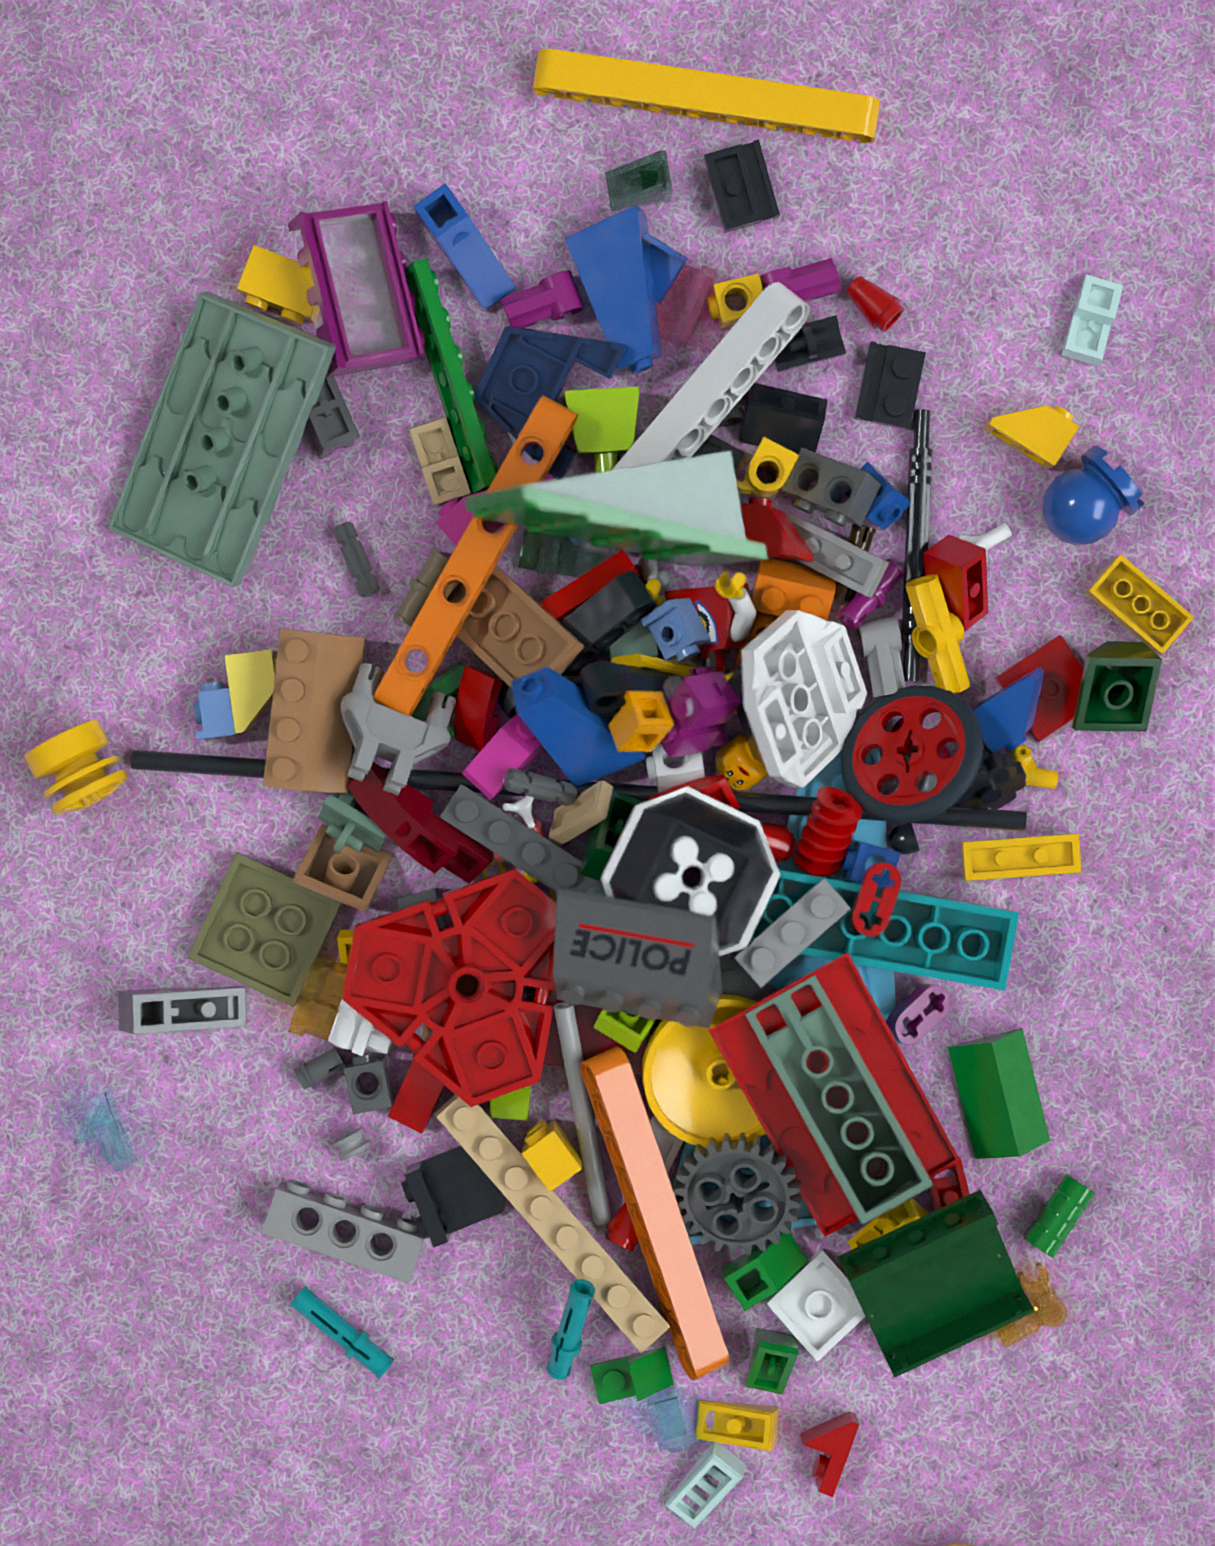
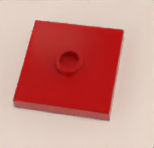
M1061 635L1056 636L995 677V680L1003 689L1039 666L1044 671L1034 724L1029 729L1036 742H1040L1072 721L1075 715L1084 669Z

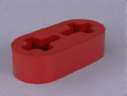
M877 862L869 866L864 873L852 908L851 922L854 928L865 936L879 935L888 925L902 881L900 872L895 866L886 862ZM883 869H887L888 877L893 879L891 887L884 886L880 897H876L874 895L877 883L872 881V876L874 873L881 874ZM872 901H877L875 915L880 917V921L878 924L872 923L869 929L863 928L864 921L859 918V914L861 911L868 912Z

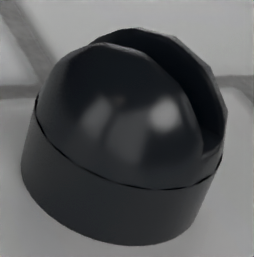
M904 823L893 828L889 835V842L894 851L899 852L901 855L920 851L912 823Z

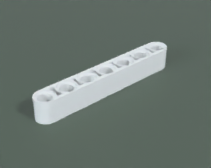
M776 282L769 285L611 471L692 457L804 325L809 316V305L783 284Z

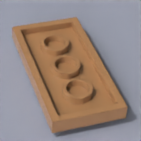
M498 565L495 566L457 634L511 688V681L547 666L561 675L584 648V645ZM455 582L447 587L445 593L448 602L459 603L465 598L466 588L464 584Z

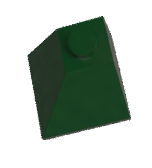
M1106 641L1087 654L1072 728L1075 731L1147 732L1162 658L1143 642Z

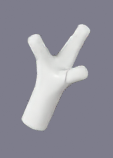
M1003 523L985 534L979 536L960 535L959 538L983 547L988 551L993 546L1011 537L1012 533L1008 525Z
M526 796L518 802L505 803L503 805L505 811L516 812L521 815L528 828L532 829L535 827L532 817L534 797Z

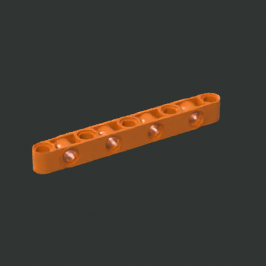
M543 395L534 407L487 493L520 485L542 483L569 436L578 414ZM531 445H536L544 450L543 459L537 464L530 465L525 463L522 459L524 450ZM471 519L373 696V700L377 704L411 717L516 531L517 524L505 523L501 532L490 534L484 529L485 520ZM455 582L464 584L466 588L465 598L459 603L448 602L445 593L447 587ZM415 651H422L427 657V665L424 670L413 673L407 665L408 657Z

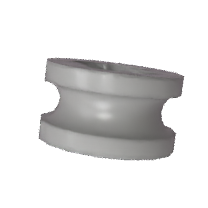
M363 1127L338 1138L332 1143L333 1147L338 1148L341 1152L338 1156L340 1161L346 1160L372 1145L370 1140L363 1138V1133L365 1132Z

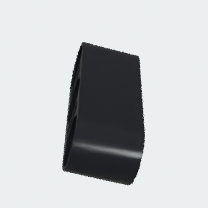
M609 661L593 662L585 666L580 672V679L589 710L592 713L615 717L627 703L625 694L628 691L662 692L667 704L679 686L678 679L674 674Z

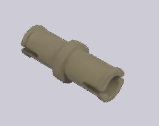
M434 549L431 550V554L417 578H412L409 582L411 588L398 611L394 614L395 618L409 626L413 625L450 558Z

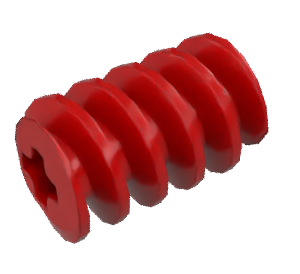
M824 786L817 791V800L813 802L811 808L813 812L808 814L806 821L808 825L803 827V837L798 840V850L793 853L792 857L794 863L801 870L816 876L834 875L841 869L843 859L847 854V847L851 844L853 834L857 829V822L861 819L863 812L861 805L848 792L839 788Z

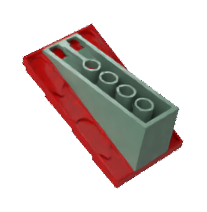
M849 953L840 956L708 1030L771 1143L775 1144L777 1154L786 1153L787 1162L785 1167H796V1174L793 1180L801 1181L799 1193L824 1237L858 1218L862 1225L933 1186L930 1178L960 1162L957 1153Z

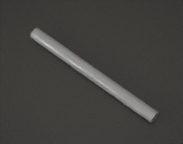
M561 1002L554 1006L592 1218L594 1224L605 1225L612 1220L592 1104L580 1070V1064L584 1060L574 1005Z

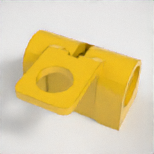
M764 437L745 471L743 482L736 480L738 493L742 495L750 494L752 497L763 499L775 496L786 482L799 455ZM759 469L770 471L774 477V483H762L758 479L756 471Z

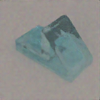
M110 1088L95 1097L73 1145L102 1136L104 1141L100 1143L103 1158L107 1164L112 1163L114 1172L129 1168L136 1162V1158Z

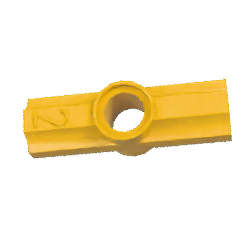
M938 574L926 575L907 582L906 590L917 623V627L912 632V641L918 653L928 659L936 687L953 693L968 689L970 687V680L959 647V643L964 639V627L958 617L948 610Z

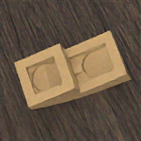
M446 416L409 428L433 505L470 494L471 492Z

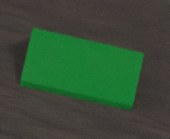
M1022 1028L947 1047L975 1159L1020 1157L1050 1141Z

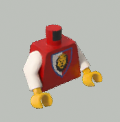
M724 571L716 580L715 586L664 591L665 595H659L661 591L660 582L657 579H649L645 587L656 602L655 609L668 600L690 598L710 637L709 641L698 647L701 651L702 667L714 665V672H726L724 649L744 646L756 617V609L748 594V583H745L746 576L743 573L737 572L730 579L728 572Z

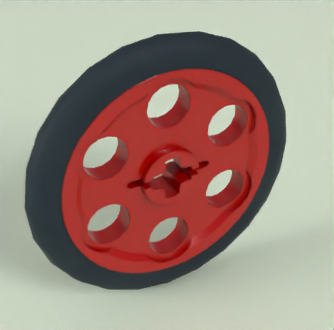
M914 685L900 688L894 694L879 697L863 710L855 720L845 739L841 755L842 779L847 792L858 801L863 811L872 817L886 822L911 823L926 820L944 812L966 792L979 769L983 751L982 729L977 716L965 700L951 691L935 686ZM935 712L941 714L940 723L932 729L923 728V721L929 714ZM895 716H902L904 718L903 725L898 731H886V724L891 718ZM946 743H958V750L954 756L948 759L940 758V750ZM914 746L918 752L913 753L911 760L908 761L904 755L910 754L911 748ZM879 748L883 750V755L879 762L873 765L865 764L866 755L872 749ZM934 775L937 777V783L932 790L928 792L919 791V783L925 776ZM890 778L899 779L898 789L890 795H883L881 793V787L886 780Z

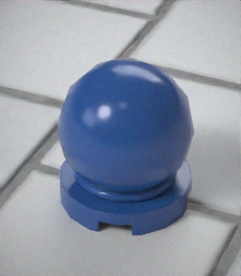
M1097 445L1092 446L1081 455L1084 469H1069L1055 477L1044 493L1043 516L1050 532L1062 542L1072 545L1092 544L1108 536L1117 524L1120 511L1133 515L1145 505L1142 500L1138 499L1142 496V493L1121 465L1114 470L1103 460L1107 452Z

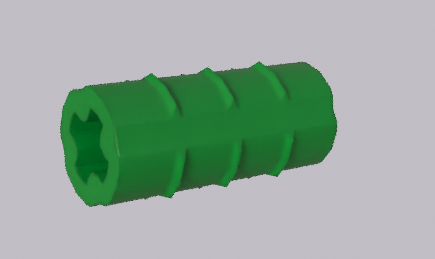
M1065 1174L1058 1187L1054 1189V1193L1047 1204L1044 1205L1038 1218L1033 1221V1225L1024 1239L1048 1256L1054 1258L1061 1245L1065 1243V1239L1072 1228L1076 1227L1075 1224L1083 1211H1086V1207L1095 1195V1192L1068 1174Z

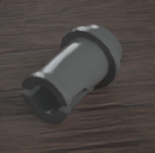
M335 1046L306 1063L303 1060L300 1061V1066L295 1068L294 1071L304 1090L309 1087L315 1089L317 1088L316 1083L344 1070L346 1065Z

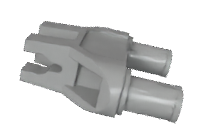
M364 663L359 666V672L352 692L345 695L341 702L343 721L355 746L354 756L347 776L362 782L365 773L368 774L374 756L392 762L383 790L398 795L401 788L406 786L412 765L436 754L449 744L451 736L447 727L453 708L456 705V699L449 695L447 701L443 703L445 694L440 692L433 693L425 722L377 704L373 700L384 672L376 667L374 673L368 679L372 665Z

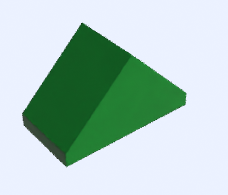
M756 1328L745 1387L783 1394L798 1356V1345L793 1335Z

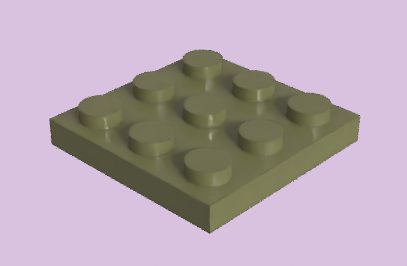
M236 852L187 959L294 1007L340 910L342 902L293 882L294 877L240 852Z

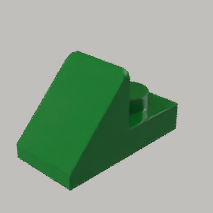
M665 1346L590 1365L599 1405L636 1396L637 1401H640L674 1385Z

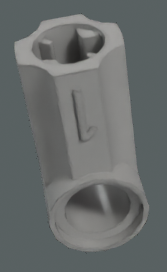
M894 616L862 622L856 631L857 637L862 639V645H859L862 657L866 659L872 697L894 694L898 689L906 687L899 653L902 650V641L898 621Z

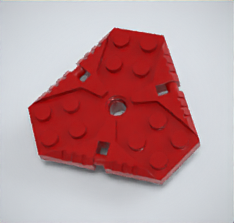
M515 868L443 893L444 898L429 903L428 899L362 922L355 925L342 1000L398 1047L401 1048L405 1045L414 1053L412 1058L470 1107L540 1082L554 1009V1006L549 1004L551 991H556L553 978L556 903ZM449 913L453 925L438 929L435 918ZM464 974H472L478 981L475 991L468 995L461 994L456 990V981ZM524 985L536 987L534 1001L522 999ZM422 1023L432 1030L425 1040L414 1033Z

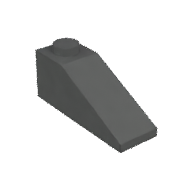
M245 987L161 988L118 991L119 1030L130 1034L246 1026Z

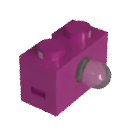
M722 671L685 677L684 679L680 676H671L664 682L663 690L669 699L667 707L674 726L660 743L669 758L707 751L720 733L717 724L727 723L741 703Z

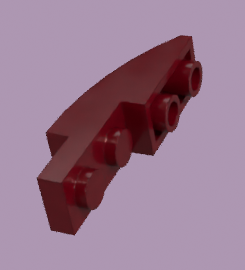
M372 762L368 774L365 773L362 782L353 778L348 782V789L374 823L403 851L434 874L444 867L470 884L491 864L494 853L432 813L434 801L407 783L404 788H401L398 795L383 790L388 771L375 762Z

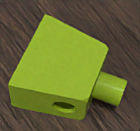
M639 386L565 391L566 407L578 414L572 428L578 457L594 456L595 473L611 471L618 463L617 455H625L633 446Z

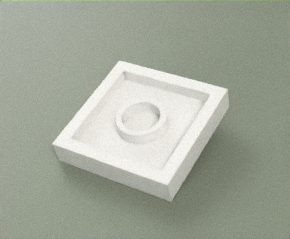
M821 1249L808 1259V1262L777 1292L764 1301L768 1308L817 1362L865 1317L849 1280Z

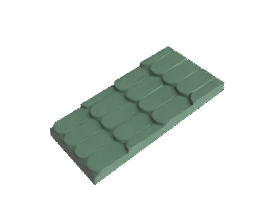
M211 292L200 293L108 529L231 587L240 585L243 577L249 571L263 528L269 523L291 458L296 454L313 405H316L336 345L323 339H318V337L292 326H287L285 323L261 313L254 312V310L235 302L223 299Z

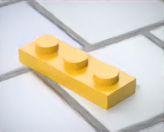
M1078 833L960 842L964 881L1082 872Z

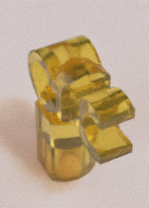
M1040 1262L1035 1264L1039 1271V1277L1034 1282L1027 1281L1022 1271L1017 1273L1023 1288L1033 1294L1030 1296V1300L1035 1312L995 1330L1005 1349L1039 1332L1040 1326L1058 1327L1067 1318L1066 1306L1059 1299L1054 1287H1048L1049 1274Z

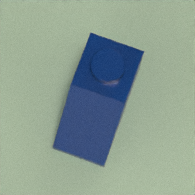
M1040 666L972 708L981 726L982 738L992 753L1002 747H1005L1007 752L1011 751L1027 740L1024 734L1034 724L1044 677V671Z

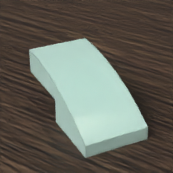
M1086 274L1078 295L1061 356L1099 366L1103 360L1110 327L1116 318L1123 285Z

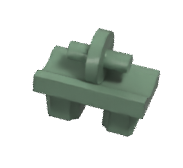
M348 790V793H336L334 797L329 794L322 805L323 808L318 819L329 825L325 833L337 839L333 851L338 854L343 851L346 845L357 852L364 845L378 853L387 835L369 816L355 809L358 802L350 790Z

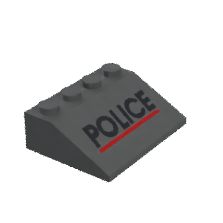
M559 889L556 902L553 967L557 1000L565 1001L572 1005L582 1004L603 1008L609 1012L620 1011L641 1015L647 1019L678 1022L688 1027L710 1028L722 992L716 916Z

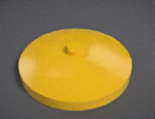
M721 994L710 1028L688 1027L678 1022L663 1020L653 1032L643 1057V1088L648 1104L657 1120L665 1129L680 1140L695 1146L700 1144L707 1148L708 1140L711 1136L719 1144H722L724 1134L728 1133L732 1142H738L742 1132L745 1133L746 1143H750L757 1136L761 1137L766 1134L708 1031L758 1002L741 996Z

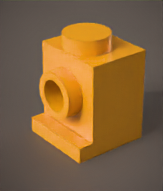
M628 691L625 694L627 703L609 723L617 751L652 752L674 726L663 693Z

